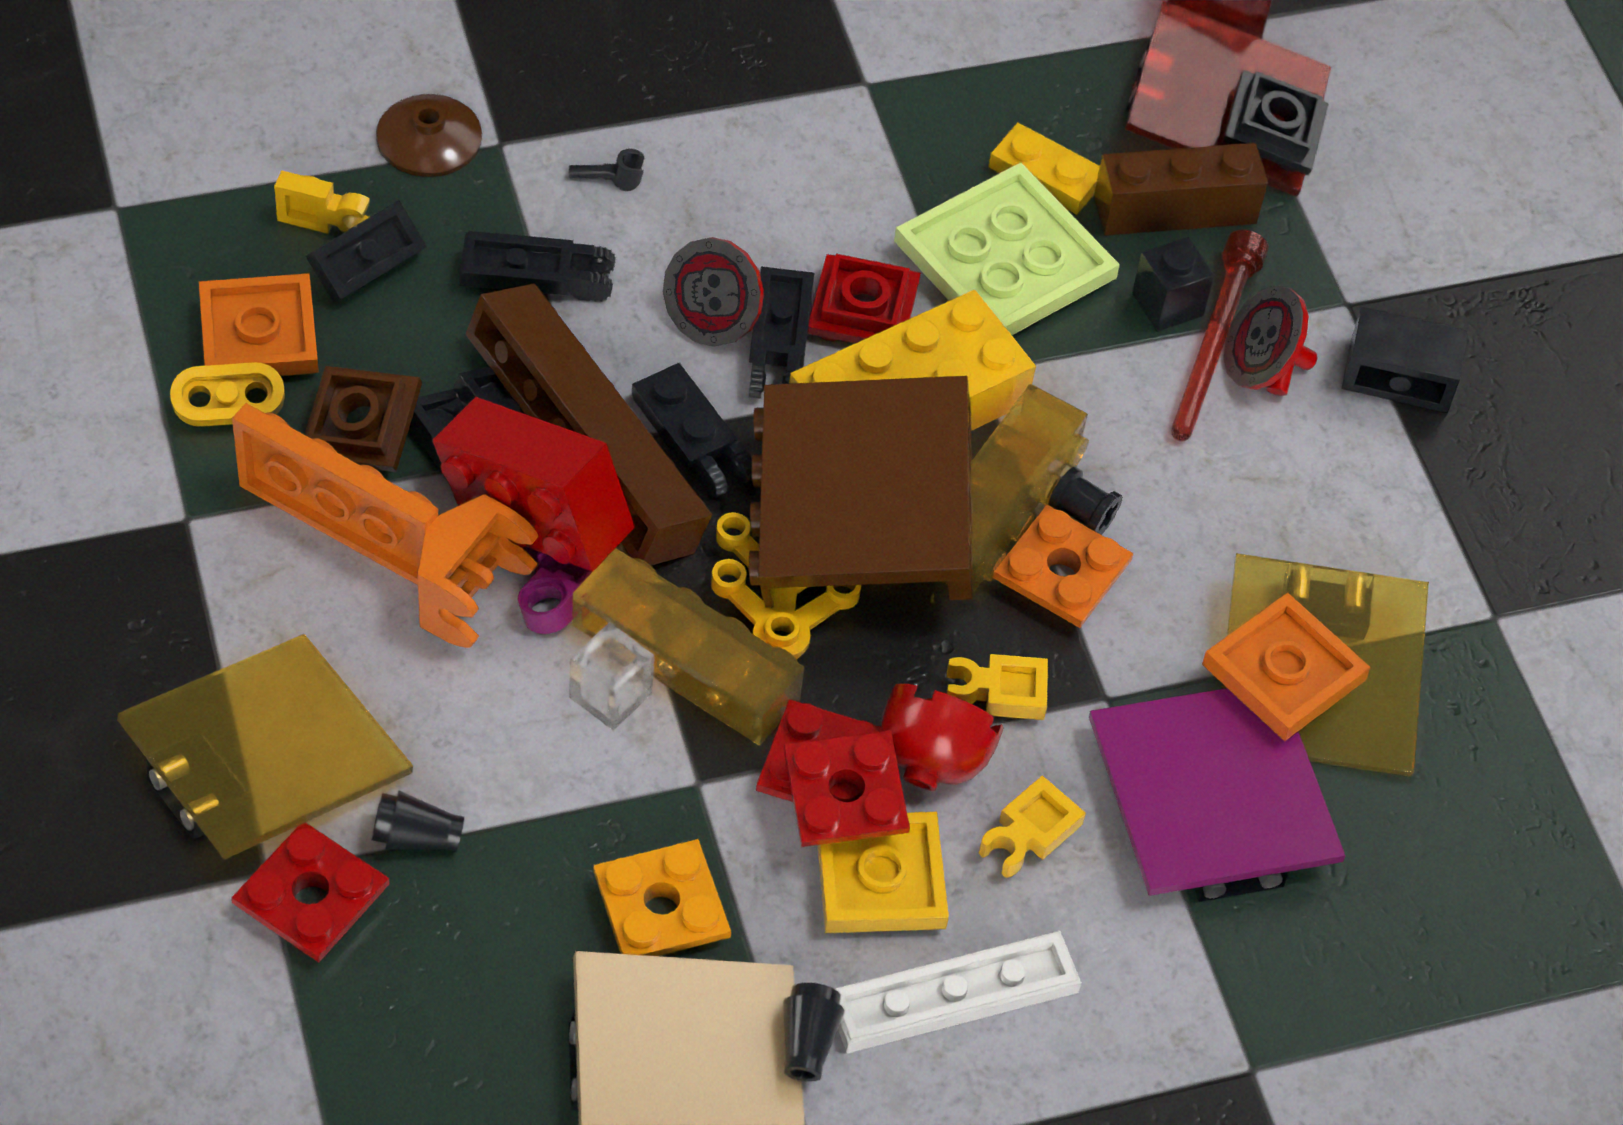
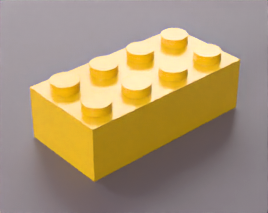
M974 289L791 372L789 384L968 376L972 431L1028 404L1036 365Z

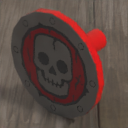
M709 237L691 241L674 254L665 271L663 296L667 313L680 332L696 343L715 347L737 342L752 330L762 311L764 289L760 272L746 251L732 241Z
M1272 286L1261 290L1243 305L1233 319L1225 339L1223 359L1227 374L1237 385L1254 390L1267 386L1266 390L1269 393L1286 396L1294 365L1308 371L1316 364L1317 353L1303 345L1307 337L1309 319L1306 304L1294 290L1281 286Z

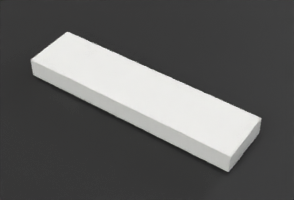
M1056 931L835 988L841 994L840 1005L845 1010L838 1031L845 1051L848 1054L1079 993L1081 980L1061 931Z

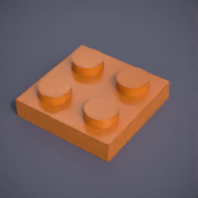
M310 273L199 281L205 366L258 362L271 366L280 376L319 373Z
M1288 592L1205 652L1202 663L1209 672L1284 741L1365 682L1371 668Z

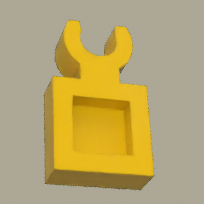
M281 170L274 185L277 221L328 234L332 225L345 232L370 217L365 215L370 203L368 197L358 193H347L343 196L334 194L333 183L319 180L309 175L303 176Z
M990 654L987 668L979 667L974 661L964 657L949 659L946 678L962 679L967 684L962 686L948 684L946 694L971 704L976 700L986 701V712L992 716L1044 720L1047 710L1048 659Z
M1042 775L1002 809L999 822L1003 826L992 828L984 834L978 854L984 858L994 849L1002 848L1007 850L1011 855L1003 862L1001 874L1005 878L1012 877L1021 870L1025 854L1029 849L1042 860L1045 859L1083 825L1086 812Z

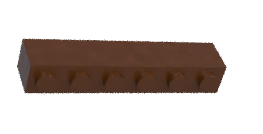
M535 284L481 294L465 335L491 367L526 415L607 443L635 526L621 543L637 565L642 568L694 554L712 517L711 512Z

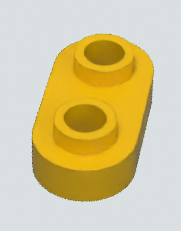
M253 362L187 368L174 379L170 389V398L174 412L183 422L198 427L233 424L232 417L245 403L264 413L270 412L277 415L284 404L285 391L283 380L274 368L264 363ZM254 388L263 389L267 393L266 399L261 403L248 401L246 395ZM197 392L207 393L211 397L209 403L203 407H195L189 401L191 396Z

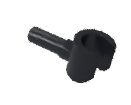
M624 149L618 153L615 164L569 165V178L612 179V182L619 189L632 191L639 186L644 171L641 168L644 162V154L636 149Z

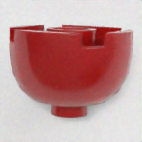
M896 684L884 709L881 731L891 730L897 764L905 769L902 777L904 781L924 790L936 791L939 783L950 785L964 783L973 779L988 765L1004 729L1002 724L991 726L994 720L991 714L969 702L937 690L934 691L932 698L914 697L917 685Z

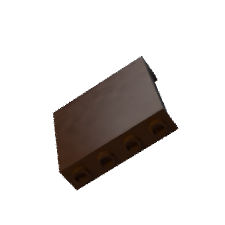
M968 376L764 385V406L754 408L753 415L755 440L762 441V454L752 456V478L754 489L761 488V502H751L750 508L752 536L760 537L759 551L749 552V577L751 586L760 585L765 608L774 607V588L947 581L950 600L973 599L972 434Z

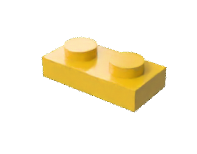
M1017 123L991 152L989 168L1001 173L1022 163L1067 210L1076 215L1094 195L1099 165L1020 123Z

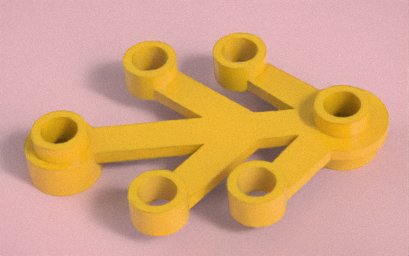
M731 512L724 514L717 522V544L722 549L733 552L749 568V552L759 551V544L750 536V521L740 513ZM728 529H737L742 533L740 535L732 536L727 534L725 531ZM724 559L717 562L712 569L711 587L714 593L722 598L729 599L754 624L752 639L755 648L765 660L777 665L790 664L796 661L809 647L811 629L840 609L846 610L854 607L860 598L861 585H840L852 590V592L846 594L839 593L834 589L838 586H826L825 593L795 611L797 594L807 587L774 588V607L765 608L764 601L746 585L747 573L742 563L734 559ZM731 575L738 580L728 583L722 581L720 577ZM784 631L789 633V635L780 636L775 634L774 632Z

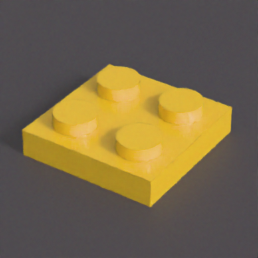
M907 812L910 832L906 834L817 845L825 933L947 929L949 914L937 812Z

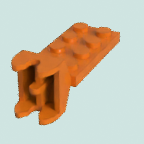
M245 403L232 417L239 486L418 585L420 627L448 643L469 648L479 638V635L464 620L456 616L472 618L476 614L479 607L472 597L479 588L487 589L494 580L492 572L497 566L515 574L530 575L538 565L523 548L510 541L512 540L518 544L532 545L538 538L534 527L520 514L486 494L438 515V508L424 495L415 491L408 492L391 483L375 468L369 465L360 466L337 453L326 441L318 438L311 439L291 428L284 419L274 413H264Z

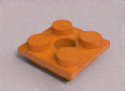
M1046 505L995 569L993 578L1081 628L1132 561L1134 553L1120 546L1115 540L1104 537L1072 519L1067 513ZM1065 565L1071 568L1075 574L1059 576L1053 573L1049 567Z

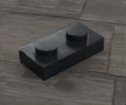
M398 200L307 254L305 257L331 300L335 303L427 246Z

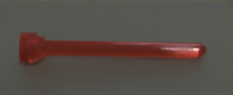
M1236 230L1228 236L1222 259L1227 273L1171 427V434L1177 441H1186L1193 434L1247 278L1259 272L1264 265L1269 246L1261 235L1253 231Z

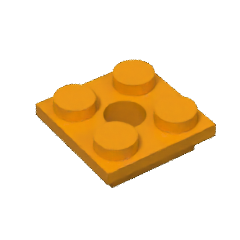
M699 839L593 865V872L621 954L661 956L731 938V929ZM665 897L672 900L677 905V908L668 914H656L650 911L645 904L653 898Z

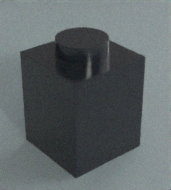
M1186 237L1141 252L1132 294L1156 331L1159 332L1204 316L1214 274L1190 238Z

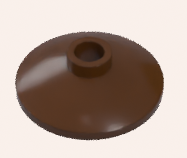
M438 94L415 95L396 102L381 116L376 131L378 148L386 161L400 171L421 177L444 176L464 168L476 157L482 143V128L476 114L464 103Z

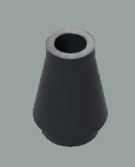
M398 790L396 796L382 793L371 841L385 843V850H449L457 852L464 824V816L451 814Z
M798 983L792 987L791 995L784 999L783 1012L786 1050L784 1073L788 1077L807 1082L821 1079L824 1063L845 1013L844 1008L840 1005L841 994L836 989L819 983Z

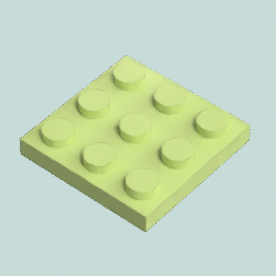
M1022 163L896 227L894 242L949 301L975 289L1011 335L1115 280L1120 266Z

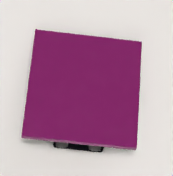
M1228 688L1090 711L1089 720L1149 896L1194 888L1198 901L1201 902L1281 888L1285 886L1289 871L1344 861V850L1299 731L1284 741Z

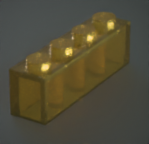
M1029 384L972 460L973 593L983 579L988 582L994 580L995 570L1006 557L1005 549L1011 541L1017 543L1032 524L1034 519L1032 512L1038 504L1048 505L1053 490L1062 478L1060 474L1066 466L1074 467L1078 465L1089 443V439L1083 437L1088 413L1032 384Z
M615 548L573 592L572 626L759 746L781 722L789 699L798 702L801 698L804 666L799 664L790 652L767 644L753 635L741 621L733 617H725L710 608L692 590L684 587L679 588L658 575L653 567L642 559L631 558Z

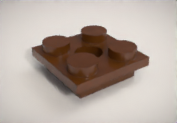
M325 366L304 435L311 439L318 438L326 441L337 453L360 466L369 465L376 470L397 472L423 382L420 377ZM358 407H370L368 415L362 421L357 423L346 422L350 412Z

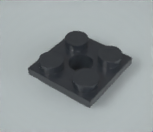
M1243 69L1238 80L1222 142L1229 145L1256 143L1260 157L1277 163L1286 171H1298L1309 176L1313 169L1329 103L1322 101V96L1259 71H1256L1254 74ZM1271 113L1281 116L1284 121L1278 120Z

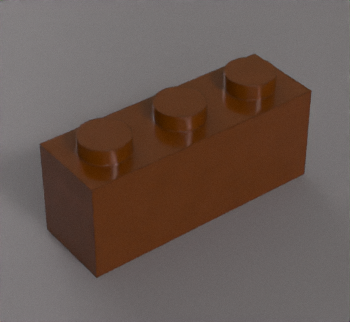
M1256 143L1102 154L1094 199L1104 236L1257 224L1268 181Z

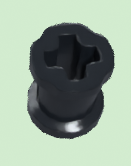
M1074 466L1057 483L1048 505L1056 510L1067 513L1088 528L1102 535L1115 518L1123 497L1116 491L1107 493L1084 479L1083 471Z

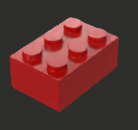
M475 397L432 440L441 461V472L449 482L457 506L486 494L520 514L534 527L538 538L532 545L518 544L510 540L519 547L526 546L551 556L559 563H570L593 572L635 528L606 442Z

